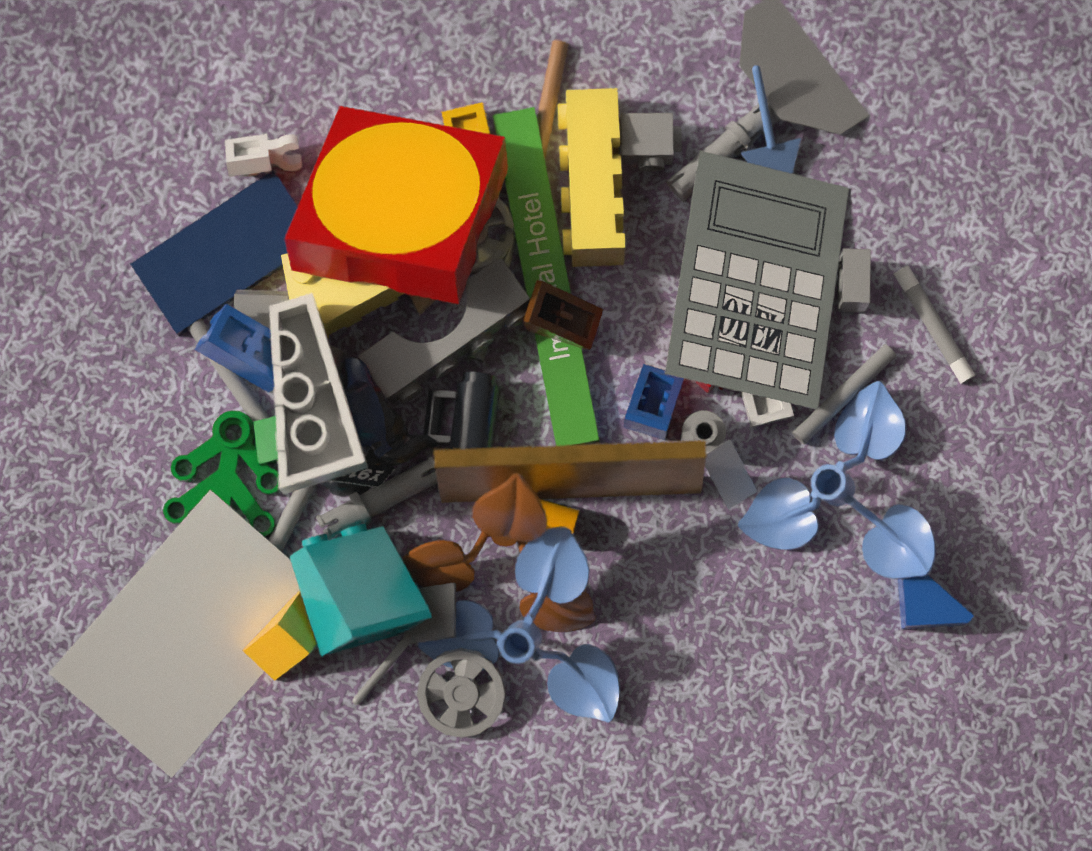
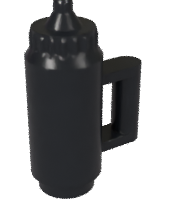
M463 372L462 382L457 383V391L429 390L423 435L434 438L438 444L450 445L449 450L493 448L500 387L496 386L497 376L482 372ZM445 400L455 401L451 436L441 435Z

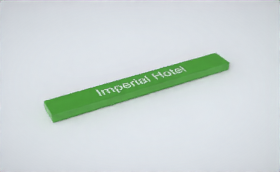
M535 107L493 115L496 135L504 136L506 141L508 172L505 182L527 295L531 299L537 280L545 281L571 294ZM535 334L556 446L585 445L600 442L582 348Z

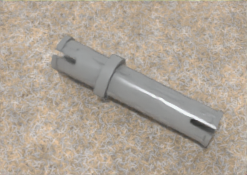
M759 103L737 122L731 121L726 125V131L703 151L734 159L741 152L751 150L754 147L753 142L764 133ZM768 104L773 126L781 119ZM699 154L666 181L669 188L682 202H685L693 194Z
M432 456L385 481L380 487H373L361 495L355 492L349 495V501L322 515L316 516L321 528L336 520L338 521V523L323 530V533L327 534L328 540L340 535L341 531L360 523L366 525L372 523L371 518L437 484L436 471L422 477L423 474L435 469V461Z

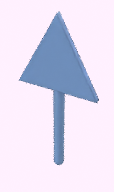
M755 65L752 68L767 146L741 152V154L748 163L793 173L801 138L775 144L761 68Z

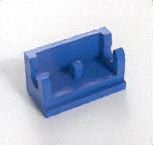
M225 304L210 320V329L199 340L194 350L266 392H271L274 390L271 329L230 305Z

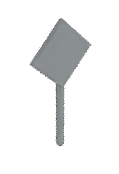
M456 583L418 588L432 617L404 632L402 640L353 698V704L359 705L409 644L456 637Z

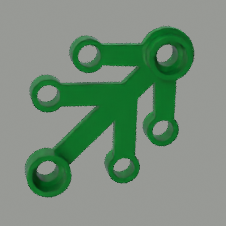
M235 410L221 414L213 424L212 437L189 454L177 456L172 461L170 467L172 475L178 481L189 482L196 477L198 467L221 453L219 468L216 472L181 497L171 498L164 504L163 514L170 523L180 525L211 490L229 507L233 498L252 527H254V523L259 517L269 518V529L259 533L265 538L271 536L276 527L274 517L261 509L236 474L240 455L257 476L256 485L263 494L275 495L280 492L279 472L270 468L268 464L258 465L256 448L253 445L255 439L253 421L248 415ZM233 425L242 428V435L237 440L227 438V430ZM182 461H189L192 464V470L187 476H180L177 473V466ZM268 474L275 475L277 477V485L273 489L263 488L262 479ZM176 503L182 504L185 509L183 516L178 519L171 518L169 515L170 507Z

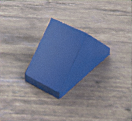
M643 364L625 415L623 428L665 440L684 378L667 375L665 370Z
M928 575L898 579L901 629L964 626L974 617L972 613Z

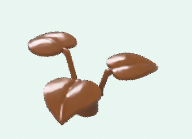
M516 473L504 484L484 494L476 501L472 517L477 527L481 530V534L469 553L464 555L462 547L456 542L437 540L422 544L402 557V561L413 581L422 587L456 583V592L461 591L473 582L475 570L469 563L475 561L488 537H491L495 544L503 547L512 546L517 542L520 552L525 547L526 542H531L541 537L547 528V515L537 494L519 473ZM584 590L580 596L567 603H556L546 596L533 623L538 628L546 631L571 632L591 625L597 616L594 612L593 601ZM529 592L531 595L524 597L520 601L519 609L524 618L534 604L538 593Z

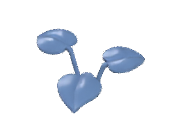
M876 381L865 387L847 404L836 422L834 438L838 449L845 454L857 455V457L844 463L839 461L836 463V466L823 465L819 467L811 479L813 490L811 493L803 483L791 478H780L767 484L757 494L749 510L738 523V527L747 536L770 548L779 550L798 549L811 542L818 533L819 522L813 511L820 507L821 499L833 506H842L847 503L876 526L867 532L862 544L863 557L867 565L874 572L891 579L922 577L931 572L935 561L936 544L932 529L925 517L909 506L898 504L889 508L881 520L853 497L855 483L852 477L846 473V470L862 464L865 461L866 455L874 460H884L896 453L904 443L907 430L906 420L886 386L882 382Z
M564 526L547 529L537 540L528 542L517 558L515 565L517 584L525 591L538 593L534 604L524 620L514 622L502 633L500 630H493V617L484 606L474 601L461 600L456 602V637L418 643V647L432 659H436L444 651L464 648L479 651L493 664L498 660L500 652L506 660L512 663H523L530 657L535 661L541 658L560 660L562 662L551 669L547 681L549 695L559 708L575 716L594 718L604 722H610L617 711L620 698V681L616 666L605 651L591 644H582L569 657L562 651L540 650L539 648L542 635L537 625L533 622L546 596L556 603L570 602L581 595L589 580L590 572L587 557L572 531ZM448 661L443 664L447 667L453 668L451 661Z

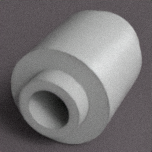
M698 411L691 414L684 422L681 441L703 440L697 436L696 429L697 427H706L712 431V436L706 439V454L724 443L726 427L717 414L710 411Z

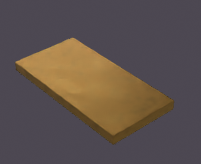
M706 440L435 450V471L441 503L476 502L484 494L504 484L516 473H519L539 499L699 494L702 491L706 464Z

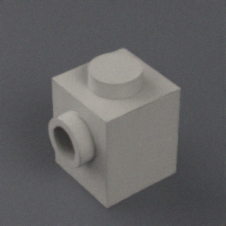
M621 113V165H638L639 170L648 172L661 171L664 169V165H672L673 152H681V126H673V113Z

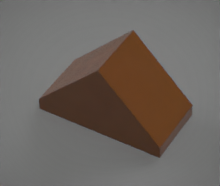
M537 280L523 322L528 332L582 349L591 350L604 309L545 281Z

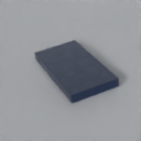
M272 170L130 263V265L179 337L188 331V327L197 320L206 319L223 308L225 304L232 302L237 290H250L283 268L281 255L287 254L285 236L298 205L274 170Z

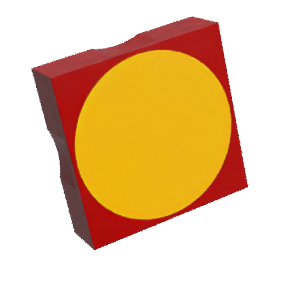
M339 106L285 236L291 271L350 283L365 282L378 284L400 293L459 304L477 256V243L480 233L492 215L508 172L505 137Z

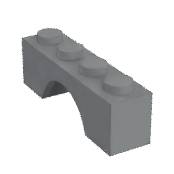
M501 257L468 279L466 283L467 307L459 325L449 335L437 341L420 343L407 340L392 332L358 356L367 365L371 377L387 400L393 404L398 400L402 404L412 400L423 391L421 384L434 375L437 379L448 375L458 367L459 363L456 360L470 350L473 354L482 351L494 341L492 336L504 326L512 329L524 321L530 298Z

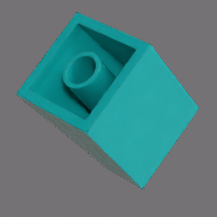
M366 524L356 525L342 530V537L328 540L327 534L316 535L303 540V548L289 556L320 657L398 636L432 617L426 602L383 526L367 530Z

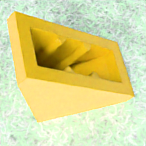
M300 590L242 650L274 681L309 655L316 645Z

